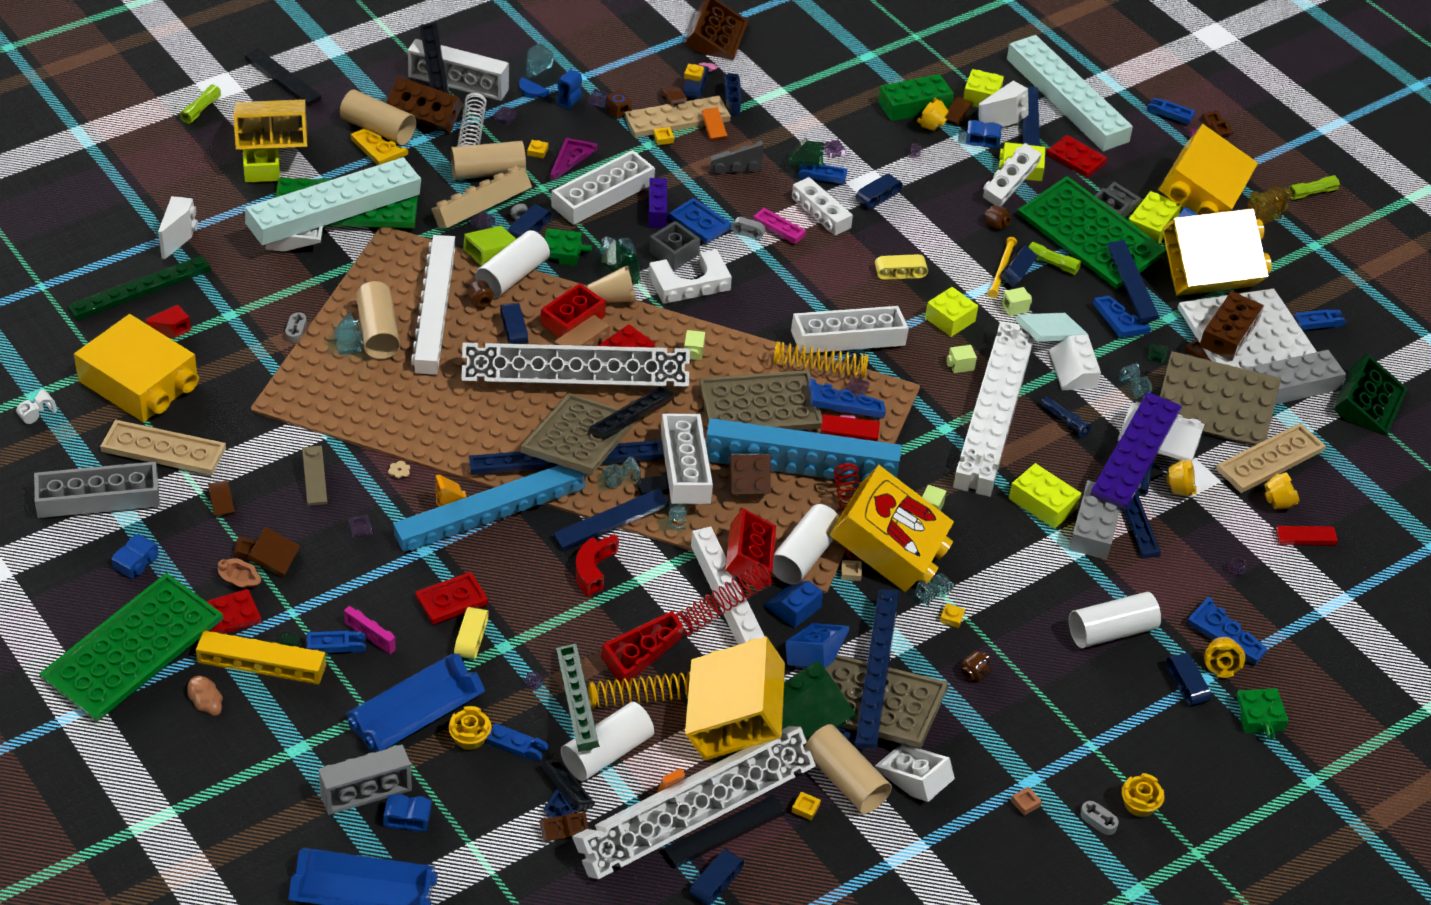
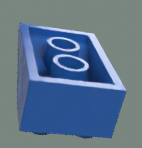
M810 624L786 641L787 665H793L795 668L801 669L819 661L826 669L827 666L834 662L849 632V626Z

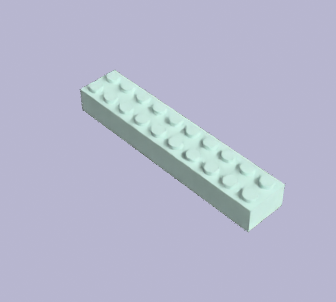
M1033 35L1009 44L1007 60L1035 87H1038V90L1102 151L1130 142L1133 126L1039 37Z
M403 157L245 207V224L261 245L269 244L419 195L421 178Z

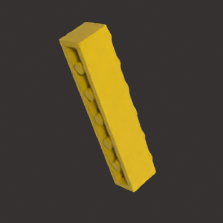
M204 631L196 648L198 663L313 684H320L326 668L325 652L217 632Z

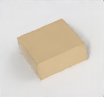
M842 560L841 580L861 581L862 561Z

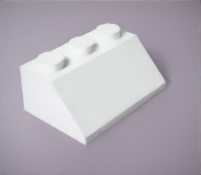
M1088 334L1070 335L1049 350L1061 390L1095 389L1098 387L1101 371Z

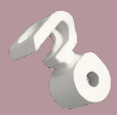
M40 390L35 397L34 403L26 400L19 404L16 412L26 424H31L39 418V411H44V402L53 413L57 411V407L52 397L45 390Z

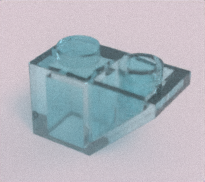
M541 43L528 49L526 62V77L528 79L553 66V52Z
M348 313L334 329L335 345L339 355L361 351V343H364L362 332H358V321L353 319L352 313Z

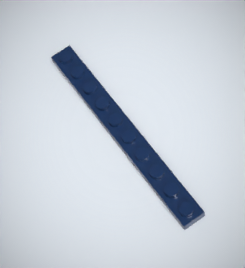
M661 440L619 443L602 464L663 459L664 453ZM520 451L469 455L471 475L549 469L558 466V464L549 463L537 457H530Z
M879 589L855 742L858 749L877 750L899 590Z

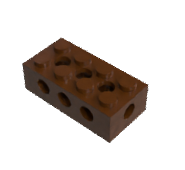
M397 77L386 101L387 104L414 115L416 123L447 134L451 133L463 106L458 96L401 77Z
M1231 291L1205 328L1199 346L1233 361L1259 322L1264 305Z

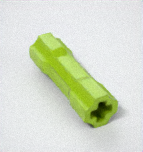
M213 84L208 86L201 96L180 112V119L188 124L192 123L209 104L214 103L221 96V89Z
M1336 175L1310 183H1298L1289 186L1288 195L1292 200L1318 192L1338 190L1340 182Z
M1035 242L1029 245V248L1038 256L1036 260L1045 261L1060 267L1063 271L1076 275L1081 264L1080 260L1070 256H1063Z

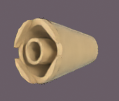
M628 266L622 267L588 284V289L606 300V302L636 301Z

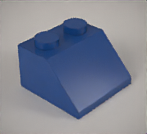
M809 580L801 581L798 584L788 585L765 603V607L795 629L822 607L824 591Z

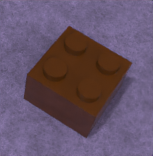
M729 454V493L771 494L770 454Z

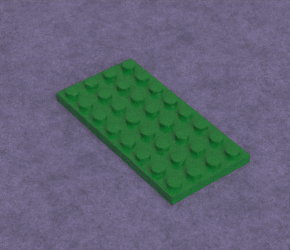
M1068 176L1018 209V215L1116 289L1124 284L1108 251L1107 243L1125 240L1139 273L1167 253L1166 248Z
M279 178L275 198L332 179ZM418 195L325 226L415 228Z
M165 573L39 673L40 678L92 720L98 722L200 639L204 631L211 630L224 619L223 614L171 575Z

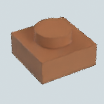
M1030 787L1017 792L1011 797L1012 803L1023 815L1041 807L1042 801Z

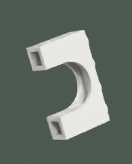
M718 250L700 253L699 267L704 275L693 280L683 279L675 275L667 259L651 262L649 264V277L662 303L666 304L731 290L732 277Z

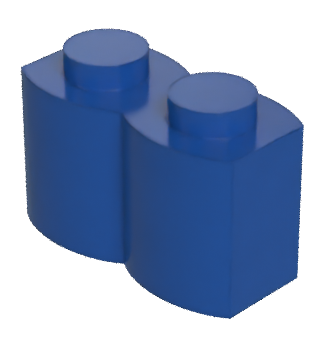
M570 69L558 80L557 88L559 93L557 95V102L559 106L569 110L580 100L582 96L580 88L582 84L581 73Z
M977 120L969 121L966 143L971 146L983 145L988 148H999L1002 125L992 122L984 123Z
M136 534L124 547L120 548L111 558L113 568L131 579L135 578L144 571L145 566L157 559L159 554L158 546L146 537Z
M403 794L388 795L384 812V826L393 829L406 828L417 832L427 831L432 800L422 796L409 798Z

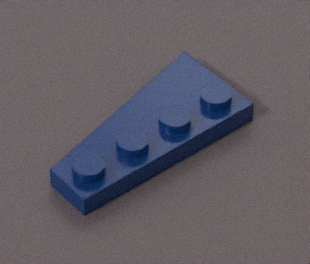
M809 379L808 387L811 406L832 409L838 412H849L855 415H866L872 418H884L886 414L884 401L862 394L855 396L850 390L843 389V391L833 389L831 384L825 383V385H820L816 383L815 379Z
M1208 597L1188 618L1187 625L1212 640L1219 637L1233 639L1244 650L1245 660L1256 666L1266 654L1267 648L1249 632H1244L1236 620L1232 621L1226 615L1227 612L1223 608H1218L1214 605V600Z

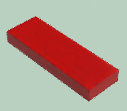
M1277 526L1276 528L1279 545H1337L1338 542L1335 528L1331 526Z

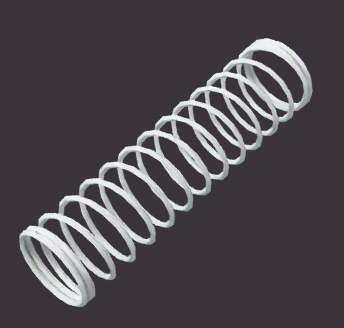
M479 93L468 94L465 98L457 147L469 146L468 144L476 145V143L480 145L486 99ZM472 97H479L484 103L479 100H470L468 102L467 100ZM471 101H478L483 104V107L478 104L468 105V103ZM471 105H477V106H479V107H481V108H478V109H477V108H472V107H470V106H471ZM469 110L480 111L481 113L470 112ZM468 114L479 115L480 117L469 116ZM468 118L478 119L479 121H470ZM468 122H471V123H477V124H479V125H478V126H475V125H469V124H467V123H468ZM466 127H476L478 128V130L468 129ZM466 131H474L477 134L467 133ZM465 135L476 136L477 138H468ZM465 139L475 140L476 142H467Z

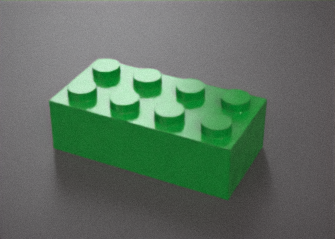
M935 74L882 85L879 90L878 102L889 119L896 121L922 115V112L933 101L934 97L939 101L942 100L948 109L953 102L954 93L941 74Z

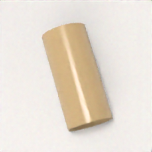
M357 90L349 91L340 106V117L343 120L363 129L366 128L399 145H405L415 131L416 118L414 115Z
M513 141L451 147L454 180L493 177L499 173H507V169L514 166L525 168L526 170L523 142Z
M379 281L367 282L360 286L356 292L364 348L370 357L386 359L395 355L400 348L391 290L385 283Z
M834 725L823 726L807 741L804 750H810L815 765L862 814L872 812L886 800L892 789L891 784Z

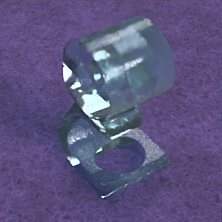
M605 237L601 241L600 251L605 262L608 261V250L612 248L613 254L620 253L624 259H631L636 254L633 242L629 238L619 239L618 244L609 237Z
M1138 363L1121 369L1119 379L1121 381L1129 379L1131 391L1135 397L1138 398L1146 395L1147 392H1152V384L1147 376L1140 377Z
M629 457L622 464L621 468L617 464L606 466L602 470V475L607 485L614 488L622 484L623 477H629V470H632L636 481L641 479V470L635 458Z
M670 499L668 529L686 530V504H672ZM681 521L683 524L681 526H674L672 522Z
M939 573L932 579L929 585L923 580L919 581L915 595L929 606L936 594L941 598L948 595L952 591L954 583L943 573ZM923 587L926 592L922 593L921 588Z

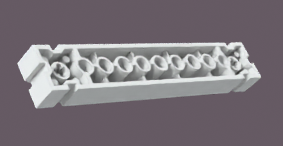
M1000 322L956 470L953 488L968 491L971 488L975 489L977 494L991 497L1034 338L1023 327L1020 329L1019 325Z
M462 343V358L467 359V365H462V381L478 382V377H485V382L666 386V382H673V387H689V371H685V364L688 365L690 362V349L674 348V353H667V348L485 343V348H478V343Z
M788 726L782 729L781 738L743 749L595 825L596 830L586 829L572 836L578 853L585 854L586 856L582 863L588 877L600 879L613 872L612 866L623 867L795 777L794 773H804L814 768L816 765L810 750H804L803 744L807 742L801 727Z

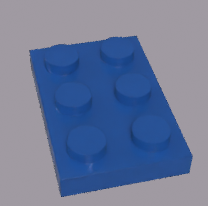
M695 198L669 213L670 220L678 222L706 244L731 229L729 221Z

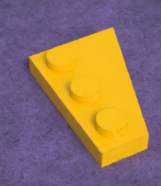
M366 128L351 134V140L377 165L408 155L407 148H399L395 142H387L382 139V136Z

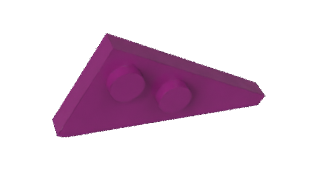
M565 138L550 173V180H556L597 151L598 144Z

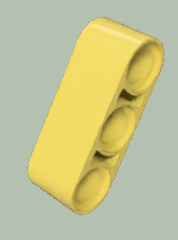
M918 254L880 256L875 260L877 275L883 280L923 278L928 273L924 256Z
M467 608L456 640L454 654H460L463 658L476 659L488 622V610Z

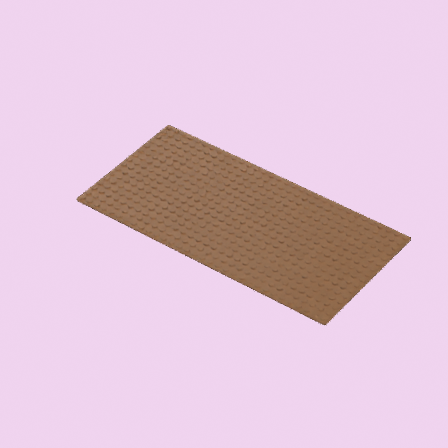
M380 227L251 406V411L486 487L495 488L546 469L471 475L469 455L519 452L521 445L568 393L621 409L659 386L485 382V377H478V382L462 381V365H467V359L462 358V343H478V348H485V343L508 344L501 319L500 305L520 304L528 332V344L554 345L555 341L559 338L540 325L541 308L579 283L532 270L501 296L493 298L488 306L476 307L472 304L467 290L476 281L475 273L481 265L462 248L455 247L438 375L415 373V366L411 365L412 354H416V352H413L414 341H417L415 339L416 328H419L417 327L418 316H421L419 314L420 303H423L421 302V293L425 291L423 289V279L427 278L425 277V267L429 266L427 265V254H431L429 253V242L433 240L395 228ZM379 281L385 283L391 290L400 348L395 355L386 359L372 358L365 352L356 292L360 286L367 282ZM637 300L635 302H606L605 317L601 319L610 326L609 337L630 324L655 342V348H667V353H674V348L685 347L687 330L705 332L702 360L690 359L689 364H685V371H689V387H673V382H666V386H661L675 393L674 399L639 419L620 443L661 440L662 443V414H700L706 443L708 421L699 386V378L810 370L811 377L816 380L817 384L825 385V383L833 385V389L839 391L846 389L850 390L855 396L862 394L884 401L886 410L884 418H872L866 415H855L849 412H838L832 409L820 408L822 418L823 414L833 416L847 414L854 415L856 419L880 422L878 442L892 444L896 443L920 390L919 384L866 369V376L862 378L861 367H859L855 377L854 365H852L850 374L847 375V363H845L843 373L840 374V361H838L834 374L832 372V360L829 370L826 372L825 358L821 370L818 371V356L813 370H811L810 366L811 355L806 369L803 367V357L800 366L796 367V355L793 365L790 367L789 353L787 361L783 366L782 352L776 365L773 364L776 342ZM784 344V361H785L786 354H787V350H788V345H785V344ZM791 347V362L794 356L795 347ZM798 349V364H799L801 354H800V351H799V349ZM805 353V366L809 353ZM813 353L812 367L816 357L815 353ZM820 355V366L823 358L822 355ZM827 357V367H828L829 360H830V358H828V357ZM834 359V369H835V365H836V362H837V360H835V359ZM820 428V429L799 430V431L820 433V432H821V428ZM665 458L601 464L592 475L585 474L584 489L547 501L543 505L584 518L592 517L641 496L637 479L667 475ZM709 462L713 483L711 504H672L670 493L664 494L669 502V506L618 528L693 552L691 547L692 531L711 526L727 558L730 524L742 508L776 525L774 553L813 505H826L833 509L839 517L841 516V508L837 499L835 479L771 471V494L729 493V465ZM839 480V482H841V483L849 482V481ZM853 484L843 485L840 489L853 488ZM845 491L841 495H852V491ZM846 498L842 502L849 503L851 498ZM834 539L801 581L809 580L824 591L823 593H827L847 548ZM772 572L770 576L777 578Z

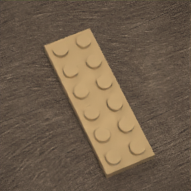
M720 96L627 111L624 114L635 138L653 135L654 129L670 127L671 131L705 126L701 114L703 109L718 107L723 122H729L731 116Z
M115 420L100 448L101 452L213 475L226 450V443Z
M1299 423L1217 464L1216 470L1240 493H1243L1272 478L1275 474H1280L1325 451L1326 445L1304 425Z

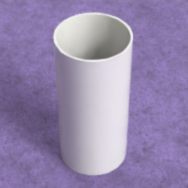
M529 230L478 268L475 273L476 281H486L494 293V298L501 296L548 259L550 249L547 242L535 231Z
M822 504L813 505L776 550L773 560V573L778 579L792 585L800 583L834 540L829 534L840 518L833 509Z
M1143 592L1074 610L1069 615L1070 632L1074 642L1080 648L1159 628L1161 624L1158 602L1150 592Z
M630 702L595 725L600 747L578 752L576 739L574 738L561 747V756L571 774L576 779L585 781L654 735L653 723L647 712L638 703Z

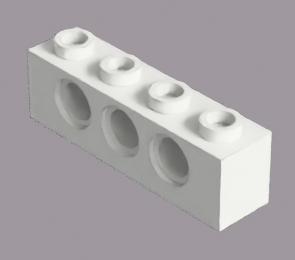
M1026 143L1021 148L1018 147L1013 154L1014 156L1005 161L1001 170L996 171L993 176L994 179L985 184L983 198L992 204L1001 207L1040 163L1042 154Z
M810 177L793 184V200L836 236L851 228L853 215Z

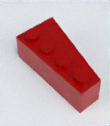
M673 611L668 612L603 643L601 659L619 681L620 685H622L624 678L629 683L632 677L635 678L681 639L683 624Z

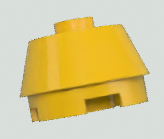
M934 97L933 101L922 112L921 118L917 119V122L921 127L935 131L939 126L942 127L947 121L945 117L949 111L942 100L939 101Z
M1183 459L1169 466V475H1166L1167 485L1171 486L1172 493L1186 497L1197 494L1195 470L1192 460L1185 461Z
M1286 472L1275 474L1265 483V497L1268 503H1271L1275 509H1291L1300 502L1298 493L1290 482L1292 480Z
M1229 637L1214 639L1204 654L1206 667L1221 678L1234 676L1235 672L1243 668L1245 662L1244 650Z
M473 706L463 707V711L452 715L448 726L449 732L461 748L467 750L479 748L490 734L491 722L489 717L481 712L480 708Z
M1141 773V776L1129 777L1122 787L1125 807L1131 814L1139 817L1149 816L1156 811L1164 802V789L1158 784V779L1145 773Z

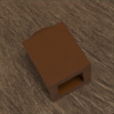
M620 90L606 96V110L618 120L624 117L625 112L631 111V100Z

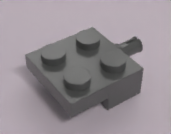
M1113 182L1107 189L1102 188L1095 195V197L1124 218L1141 203L1140 197L1116 182Z

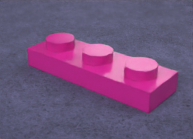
M766 208L760 210L753 217L754 221L762 223L766 229L793 244L798 243L806 236V230Z
M351 606L344 610V620L347 626L356 632H364L366 639L388 654H392L396 650L395 636L390 631H386L377 622L371 621L361 611L355 610Z

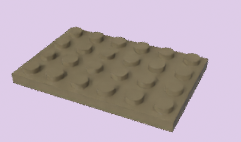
M1171 351L1160 397L1182 405L1179 414L1183 418L1189 420L1197 419L1205 424L1203 434L1255 446L1267 440L1281 378Z
M810 370L699 378V386L708 425L710 418L792 430L820 429L822 425L820 408L811 406L808 387L809 379L812 378Z
M568 393L521 445L520 452L530 457H537L549 463L580 471L583 474L592 475L636 422L603 440L589 433V427L619 409Z
M837 655L834 662L826 667V671L830 674L856 713V717L842 725L841 728L857 732L868 662ZM889 668L879 738L921 748L948 690V682Z

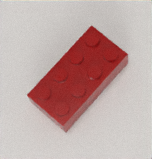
M742 508L730 524L725 571L737 577L738 574H742L748 584L752 585L744 572L748 570L754 577L757 587L761 588L762 584L754 576L751 565L754 566L756 562H759L766 568L769 575L773 572L776 525ZM757 566L760 574L766 581V575L764 574L762 569L759 566ZM746 572L747 575H748V577H749V579H750V580L752 581V583L754 584V582H753L751 576L748 574V572Z

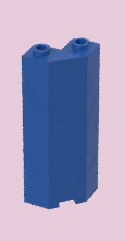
M450 654L347 712L346 714L349 718L347 721L351 729L355 730L370 750L382 751L485 692V689L477 672L467 671L460 654Z
M302 848L298 854L296 874L291 877L288 900L321 905H431L432 900L430 896L432 887L437 884L438 873H434L435 866Z

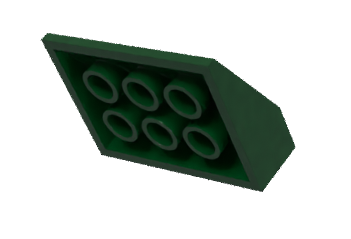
M1367 353L1353 363L1332 409L1346 421L1386 436L1408 388Z
M819 661L814 662L784 682L782 729L788 726L801 727L806 742L823 726L832 724L839 728L856 717V713Z

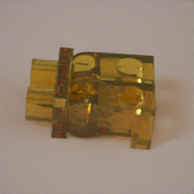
M1275 185L1273 188L1260 194L1257 191L1251 192L1248 201L1249 206H1247L1246 210L1254 209L1256 219H1260L1263 224L1271 222L1275 218L1277 220L1281 219L1283 212L1288 210L1287 199L1292 197L1293 192L1288 187L1281 188L1279 185Z

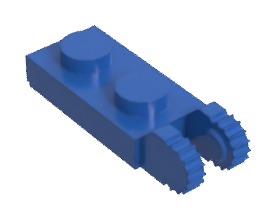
M1153 98L1151 104L1147 106V110L1154 115L1160 114L1187 125L1191 123L1196 113L1192 109L1157 98Z
M803 162L800 164L798 176L800 179L810 177L819 181L845 184L848 169Z
M1339 309L1294 314V319L1302 330L1326 327L1338 328L1346 323L1345 318L1341 317L1342 313Z
M349 631L308 632L307 649L325 653L349 651L360 653L366 649L364 644L366 635L364 632Z
M495 723L486 738L488 745L534 761H539L542 758V754L538 750L545 752L548 748V744L539 738L534 739Z

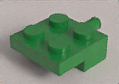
M547 228L544 239L550 249L548 258L559 259V265L577 266L581 251L592 252V245L582 244V232Z
M1277 688L1237 691L1236 698L1241 710L1240 720L1245 734L1265 732L1267 739L1270 740V737L1271 739L1276 737L1274 732L1286 730L1288 718Z

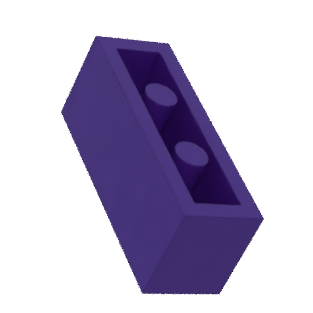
M650 178L649 228L663 229L666 227L667 178Z

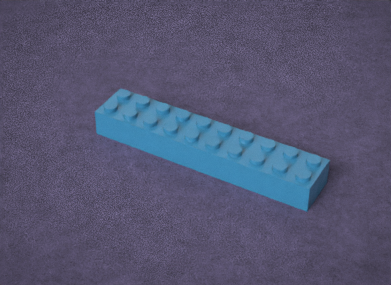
M713 418L709 420L706 436L709 462L729 465V454H770L771 471L834 479V469L841 464L847 463L858 467L859 472L857 476L860 477L859 481H863L878 465L897 478L901 445ZM843 467V468H840V469H838V470L836 471V474H837L839 471L843 470V469H846V468H854V467ZM845 470L838 475H848L856 470ZM854 476L851 478H843L841 480L850 482L858 480V478Z

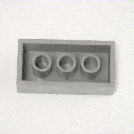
M1087 480L1069 550L1107 560L1121 507L1091 496V490L1096 482Z
M403 745L389 747L382 751L369 753L365 756L348 759L344 762L327 765L318 769L320 795L328 815L385 799L391 794H402L412 791L411 764Z

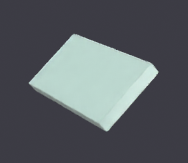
M1066 313L1018 315L1015 319L1037 342L1061 341L1070 335L1087 334Z

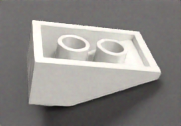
M1015 81L1004 86L978 104L979 121L1006 126L1017 123L1028 116V88Z
M172 196L158 231L162 259H166L192 238L194 230L198 228V220H195L196 206H194L192 198Z
M323 226L266 244V250L288 251L321 243Z
M905 744L894 749L875 765L878 772L911 797L927 802L955 779L949 757Z

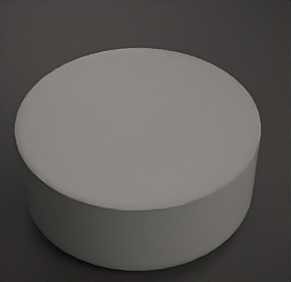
M525 204L515 205L510 211L512 218L517 220L528 208Z

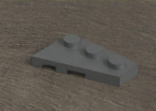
M762 140L750 147L747 145L742 146V149L734 152L729 150L710 156V174L761 171Z

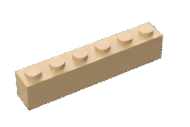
M511 167L507 169V173L496 174L493 176L494 179L490 181L489 179L484 180L476 188L475 186L465 189L466 192L463 194L457 193L452 195L448 201L442 200L437 202V206L431 208L438 227L448 228L531 188L532 186L525 168Z

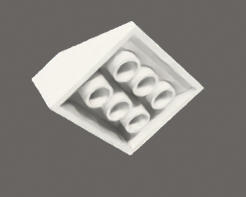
M1132 402L1117 441H1120L1141 404L1140 402ZM1179 414L1158 453L1179 460H1193L1205 424L1197 419L1189 420L1183 418Z

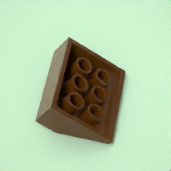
M703 0L698 7L684 44L697 53L733 60L749 20L719 0Z

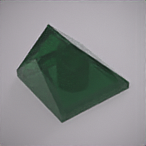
M805 137L788 152L789 164L823 166L824 142L809 141Z
M613 240L600 262L612 272L628 266L632 284H639L641 282L639 258L619 241Z

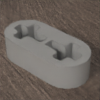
M737 217L731 226L736 234L757 240L761 239L766 231L762 223L743 217Z
M294 313L289 318L285 333L286 340L290 343H297L306 330L307 319L303 313Z
M1087 801L1082 805L1080 816L1085 822L1105 835H1112L1116 832L1119 821L1114 814L1094 801Z

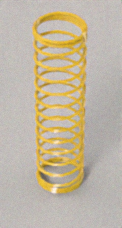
M780 341L776 342L773 364H778L782 352V365L784 366L789 353L790 367L793 365L796 355V367L800 366L803 357V367L806 369L811 355L810 366L811 370H813L818 356V371L821 370L825 358V371L828 372L832 360V372L834 374L840 357V374L843 373L847 359V375L850 374L854 361V376H857L860 363L861 377L865 378L869 355L865 354L863 363V354H861L856 370V353H854L848 372L849 352L846 353L841 370V350L839 351L834 369V349L831 352L827 367V348L824 351L821 366L820 348H818L812 367V346L805 366V345L803 346L798 364L799 345H796L791 362V343H789L784 361V342H782L781 348Z
M690 672L687 673L686 679L684 675L680 673L678 676V680L676 678V675L672 674L670 677V682L668 676L664 674L662 677V683L660 677L656 675L654 678V684L652 678L648 676L646 679V685L642 677H639L638 684L632 677L630 680V685L624 678L622 680L621 686L619 681L615 679L613 687L611 682L607 680L605 689L603 683L599 681L597 685V690L595 684L593 682H589L588 692L591 708H595L597 701V707L599 708V685L601 683L605 699V706L607 707L608 682L610 684L612 692L613 705L615 706L616 681L618 683L620 690L621 703L622 705H624V680L627 685L630 702H632V680L634 681L639 704L640 679L643 682L646 703H648V679H650L654 702H656L655 686L656 678H658L661 687L662 701H664V677H666L670 691V700L672 701L673 676L675 678L677 685L678 699L680 700L681 675L683 677L686 688V698L688 699Z

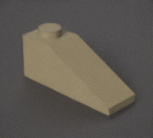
M322 446L302 447L307 505L327 504Z

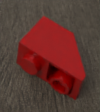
M179 305L145 319L147 325L166 337L176 338L191 331L190 318Z

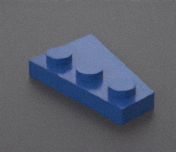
M1112 297L1094 298L1092 304L1120 338L1150 332L1151 327L1149 325L1141 324L1137 316H1131L1125 312V307Z

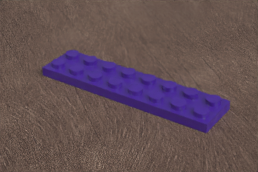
M1147 392L1093 486L1090 495L1127 510L1181 412L1182 405Z

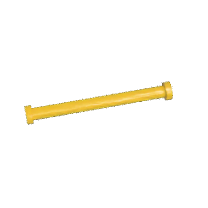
M1014 237L1007 238V246L994 282L988 290V296L991 298H996L999 294L998 289L1002 280L1000 273L1007 265L1013 247L1017 244V240Z

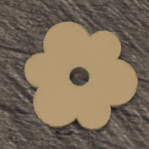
M404 461L392 463L388 474L395 476V478L407 477L410 474V466L406 465Z

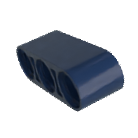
M703 66L704 74L700 82L686 79L683 93L687 99L696 100L701 98L708 76V66Z
M735 73L725 75L724 82L725 107L730 116H737L741 112L740 77Z
M887 173L859 189L855 198L868 209H872L897 195L901 191L903 183L890 173Z
M534 204L510 226L508 232L516 239L529 230L538 233L549 223L551 212Z
M1023 244L1004 267L1000 276L1011 287H1014L1023 278L1038 256L1026 244Z
M520 304L500 305L501 319L508 344H528V332Z
M1184 653L1167 657V669L1186 703L1191 706L1210 701V689L1190 654Z
M724 849L693 883L689 895L705 905H712L741 872L745 861L729 850Z

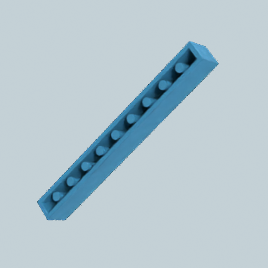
M558 465L393 523L394 536L403 553L414 550L423 545L434 543L437 540L451 537L454 534L488 524L499 518L524 511L530 507L578 492L585 488V474Z

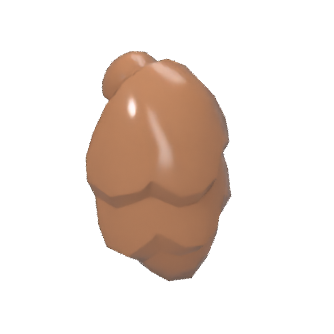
M237 558L222 559L218 562V573L228 584H234L242 589L260 585L261 577L252 564Z
M204 676L193 677L188 683V696L199 711H204L213 716L219 715L222 709L221 702L223 697L216 689L215 683Z

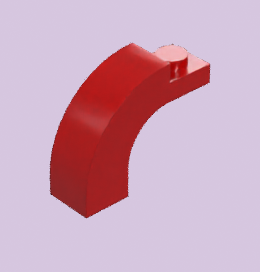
M615 534L603 538L599 542L593 537L586 541L578 551L576 557V581L581 591L587 597L604 589V575L596 567V564L618 552L619 538Z

